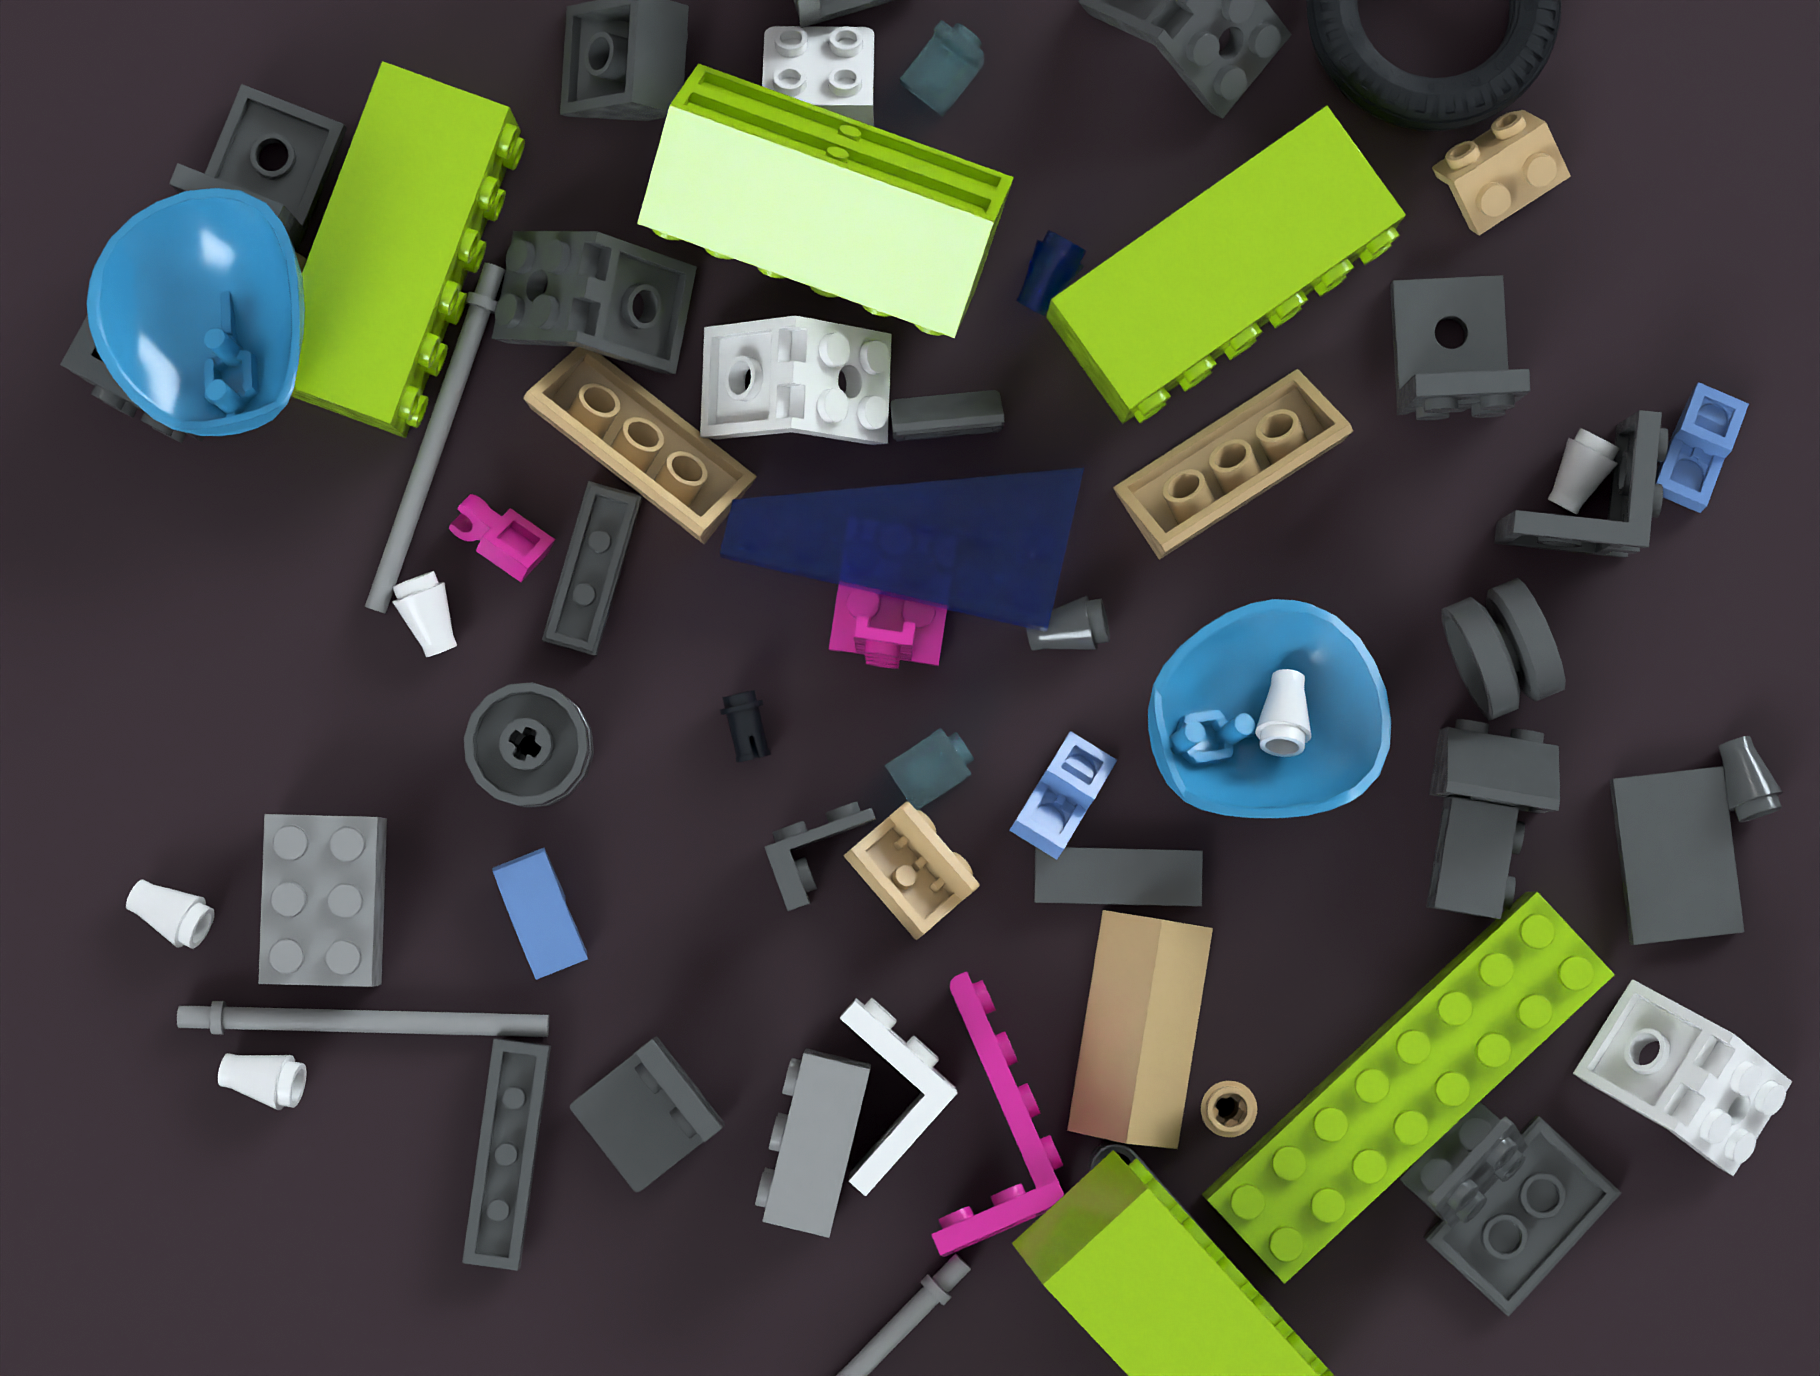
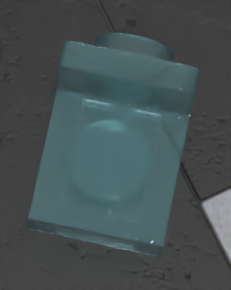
M940 20L934 28V36L901 76L900 84L941 116H944L982 68L984 52L979 49L982 42L965 26L956 23L952 28Z
M939 728L929 737L887 763L885 767L907 801L916 810H920L970 777L972 774L966 765L972 762L974 758L957 732L947 737L942 728Z

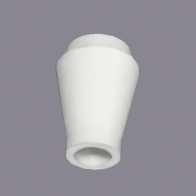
M1580 428L1574 440L1568 438L1556 481L1548 500L1578 514L1585 501L1618 464L1613 460L1620 448Z
M434 571L392 587L397 600L393 601V604L422 646L426 657L439 654L457 646L453 636L445 583L438 582Z
M1282 669L1272 674L1271 686L1255 730L1256 736L1260 739V748L1268 754L1281 757L1299 755L1304 751L1305 743L1311 739L1304 690L1305 676L1298 671Z
M143 879L138 881L132 888L126 902L128 910L140 916L177 948L183 945L192 949L196 948L206 937L214 920V909L206 905L205 898L153 885Z
M227 1053L219 1067L218 1084L219 1086L238 1091L276 1110H281L284 1106L294 1108L298 1105L304 1092L307 1071L305 1064L295 1062L292 1055H235Z

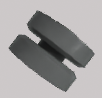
M1519 578L1489 589L1486 597V608L1472 597H1469L1441 609L1442 624L1454 662L1472 700L1488 721L1517 710L1520 703V690L1533 701L1541 700L1565 690L1566 679L1553 635L1535 598Z
M533 682L508 684L487 695L471 714L464 735L465 761L476 783L495 799L525 808L551 806L572 795L587 777L594 756L592 729L582 710L559 691ZM535 736V742L541 746L538 755L527 754L525 756L523 754L521 745L526 737Z

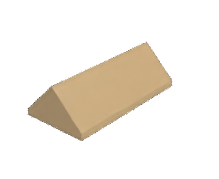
M577 347L531 387L523 398L534 412L703 544L707 542L757 477L710 439L700 437V432L599 353Z
M1296 369L1114 486L1113 489L1160 560L1343 442L1353 432V429L1345 417Z
M1102 910L1067 1131L1125 1144L1178 1149L1213 928Z

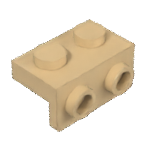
M1525 110L1513 111L1500 116L1492 123L1490 130L1472 141H1465L1455 145L1446 153L1443 160L1432 167L1436 177L1449 185L1469 229L1477 235L1486 232L1571 177L1547 123Z
M907 801L844 855L846 860L915 940L923 936L979 887V883L973 877V872L968 862L958 853L952 852L936 834V828L931 819L922 811L916 810Z

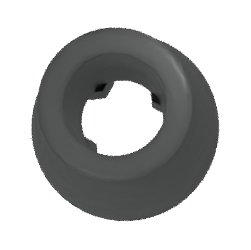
M1086 595L1039 616L1026 618L1027 635L1032 651L1040 649L1097 650L1098 644L1110 642L1108 619L1102 598L1089 600Z
M1751 737L1736 738L1718 746L1724 767L1729 811L1736 812L1738 821H1750L1780 810L1782 805L1778 796L1783 792L1755 749Z

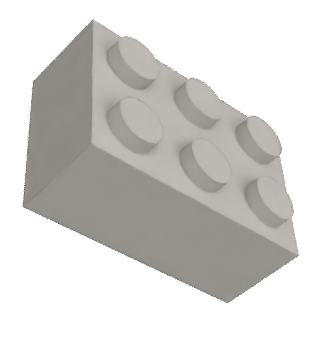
M264 814L258 984L373 987L382 984L387 818Z
M807 1048L803 1053L802 1060L795 1058L790 1060L782 1094L793 1096L788 1115L778 1112L769 1144V1150L777 1151L779 1155L775 1169L765 1167L755 1202L756 1206L765 1208L762 1222L827 1238L830 1237L871 1064Z

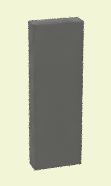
M588 481L542 637L543 642L597 657L643 500L642 496Z
M1035 847L1034 903L1202 906L1203 851L1065 847L1056 860Z

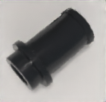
M755 690L722 697L724 708L720 709V714L727 715L736 753V763L771 755L758 707L763 705V700H757Z

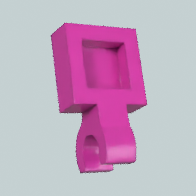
M470 494L459 505L457 510L461 514L449 526L450 531L464 541L480 540L476 552L519 582H522L548 555L555 541L553 537L511 508L503 516H500L483 499L473 494Z

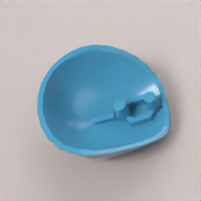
M222 188L185 191L157 201L132 216L108 240L98 258L89 281L86 303L89 328L97 352L113 379L144 412L154 420L173 430L198 436H226L247 432L272 421L288 404L294 390L305 319L303 277L295 249L282 221L267 203L245 192Z
M1272 599L1250 603L1225 613L1201 628L1175 651L1163 665L1153 684L1148 707V731L1152 752L1167 785L1184 802L1200 810L1224 816L1289 818L1330 811L1350 803L1362 795L1380 776L1389 752L1391 716L1387 690L1377 665L1362 640L1337 616L1312 604L1296 600ZM1282 669L1295 670L1305 676L1304 690L1311 730V739L1305 743L1304 751L1299 755L1291 757L1275 756L1264 752L1260 748V739L1255 734L1271 686L1272 674Z

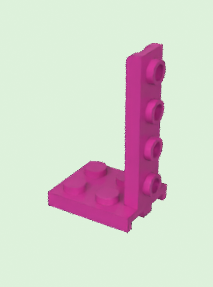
M848 517L829 650L865 655V664L877 667L899 669L900 660L939 666L958 534Z
M967 971L955 976L951 980L950 990L1036 1189L1026 1193L1022 1183L991 1196L995 1207L974 1215L972 1208L968 1206L938 1219L942 1230L931 1235L942 1257L951 1255L1040 1216L1064 1196L1060 1183L1054 1173V1170L1063 1166L1058 1151L1050 1135L1039 1138L1031 1118L1041 1113L1028 1083L1017 1087L1008 1067L1018 1062L1005 1031L994 1035L986 1014L996 1011L983 980L972 984Z

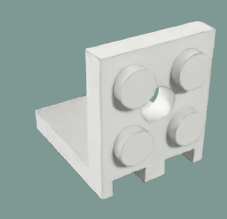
M796 315L704 327L700 437L717 440L794 432L870 445L887 444L892 334ZM750 368L751 380L746 390L745 377ZM840 371L844 373L847 386L845 393L840 390L838 385Z
M1633 979L1573 1072L1584 1082L1668 1129L1716 1167L1734 1176L1741 1163L1745 1162L1753 1153L1756 1139L1771 1115H1774L1782 1107L1786 1091L1792 1083L1790 1079L1732 1032ZM1659 1041L1660 1049L1657 1057L1649 1064L1640 1065L1639 1055L1642 1049L1651 1042Z
M855 998L841 1014L840 1019L921 1091L850 1171L849 1182L864 1196H867L955 1097L957 1090L950 1081L933 1067L939 1061L938 1056L914 1035L907 1043L891 1029L895 1025L896 1019L873 998L865 1005Z

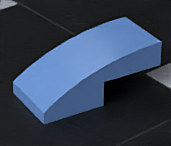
M1699 382L1694 386L1669 441L1665 460L1660 463L1656 473L1655 484H1662L1663 498L1698 513H1701L1707 507L1724 459L1733 449L1749 403Z
M1070 731L1009 831L1057 860L1087 809L1096 798L1117 760Z
M545 848L492 868L510 919L536 980L588 959L587 950L568 909L565 894Z

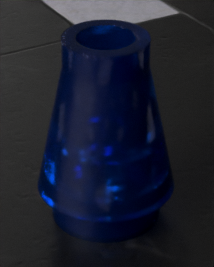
M1048 230L1042 241L1036 240L1024 283L1016 301L1045 317L1051 299L1065 290L1085 267L1081 264V261L1087 251Z

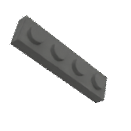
M499 1038L493 1039L462 1260L464 1264L516 1271L521 1267L551 1045Z

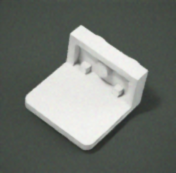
M773 26L765 31L763 87L874 127V32L872 29L849 26L800 28V26Z

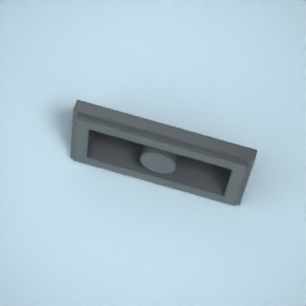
M996 390L894 399L890 403L893 440L896 439V442L1001 432L1005 423L1001 396Z

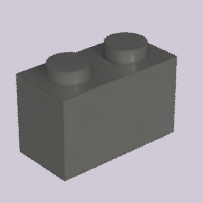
M1458 797L1444 798L1426 904L1427 908L1490 919H1501L1502 910H1510L1516 887V878L1508 876L1511 855H1519L1525 832V823L1517 821L1519 808Z

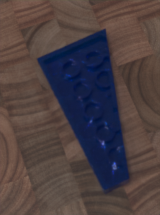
M1084 468L734 499L730 508L720 557L1047 632Z

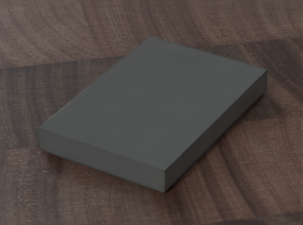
M1724 767L1609 779L1630 945L1743 933L1744 924Z
M1537 1115L1520 1132L1528 1145V1148L1522 1153L1526 1157L1523 1165L1509 1180L1502 1182L1498 1179L1484 1194L1487 1202L1481 1211L1467 1223L1460 1220L1453 1228L1440 1219L1423 1237L1508 1317L1621 1194L1611 1182Z

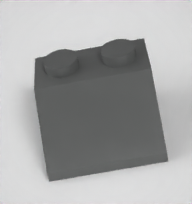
M595 0L567 6L560 115L634 121L666 118L671 102L684 85L689 6L671 0Z
M1456 719L1455 728L1446 727L1439 729L1429 795L1444 798L1458 797L1516 807L1520 811L1532 813L1559 811V746L1543 743L1544 733L1511 728L1510 737L1488 734L1489 724L1464 719Z

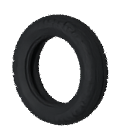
M1306 0L1309 33L1317 57L1332 82L1349 100L1372 116L1396 126L1423 131H1444L1463 128L1484 121L1510 106L1527 91L1543 70L1553 50L1560 24L1561 0H1509L1508 26L1498 50L1475 69L1446 78L1417 76L1397 68L1383 58L1372 46L1363 30L1358 14L1357 0Z

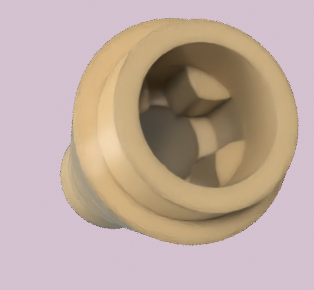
M1236 1081L1216 1083L1208 1089L1202 1099V1119L1205 1125L1219 1136L1236 1137L1242 1135L1255 1122L1257 1116L1256 1099L1250 1089L1242 1083ZM1231 1097L1234 1101L1233 1111L1227 1116H1219V1110L1216 1107L1217 1102L1221 1098L1227 1099Z

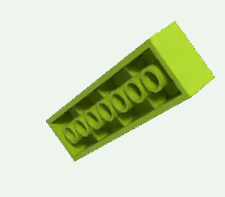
M1525 892L1512 904L1510 910L1506 909L1502 913L1501 919H1496L1207 1188L1202 1193L1203 1197L1285 1284L1615 974L1538 892Z

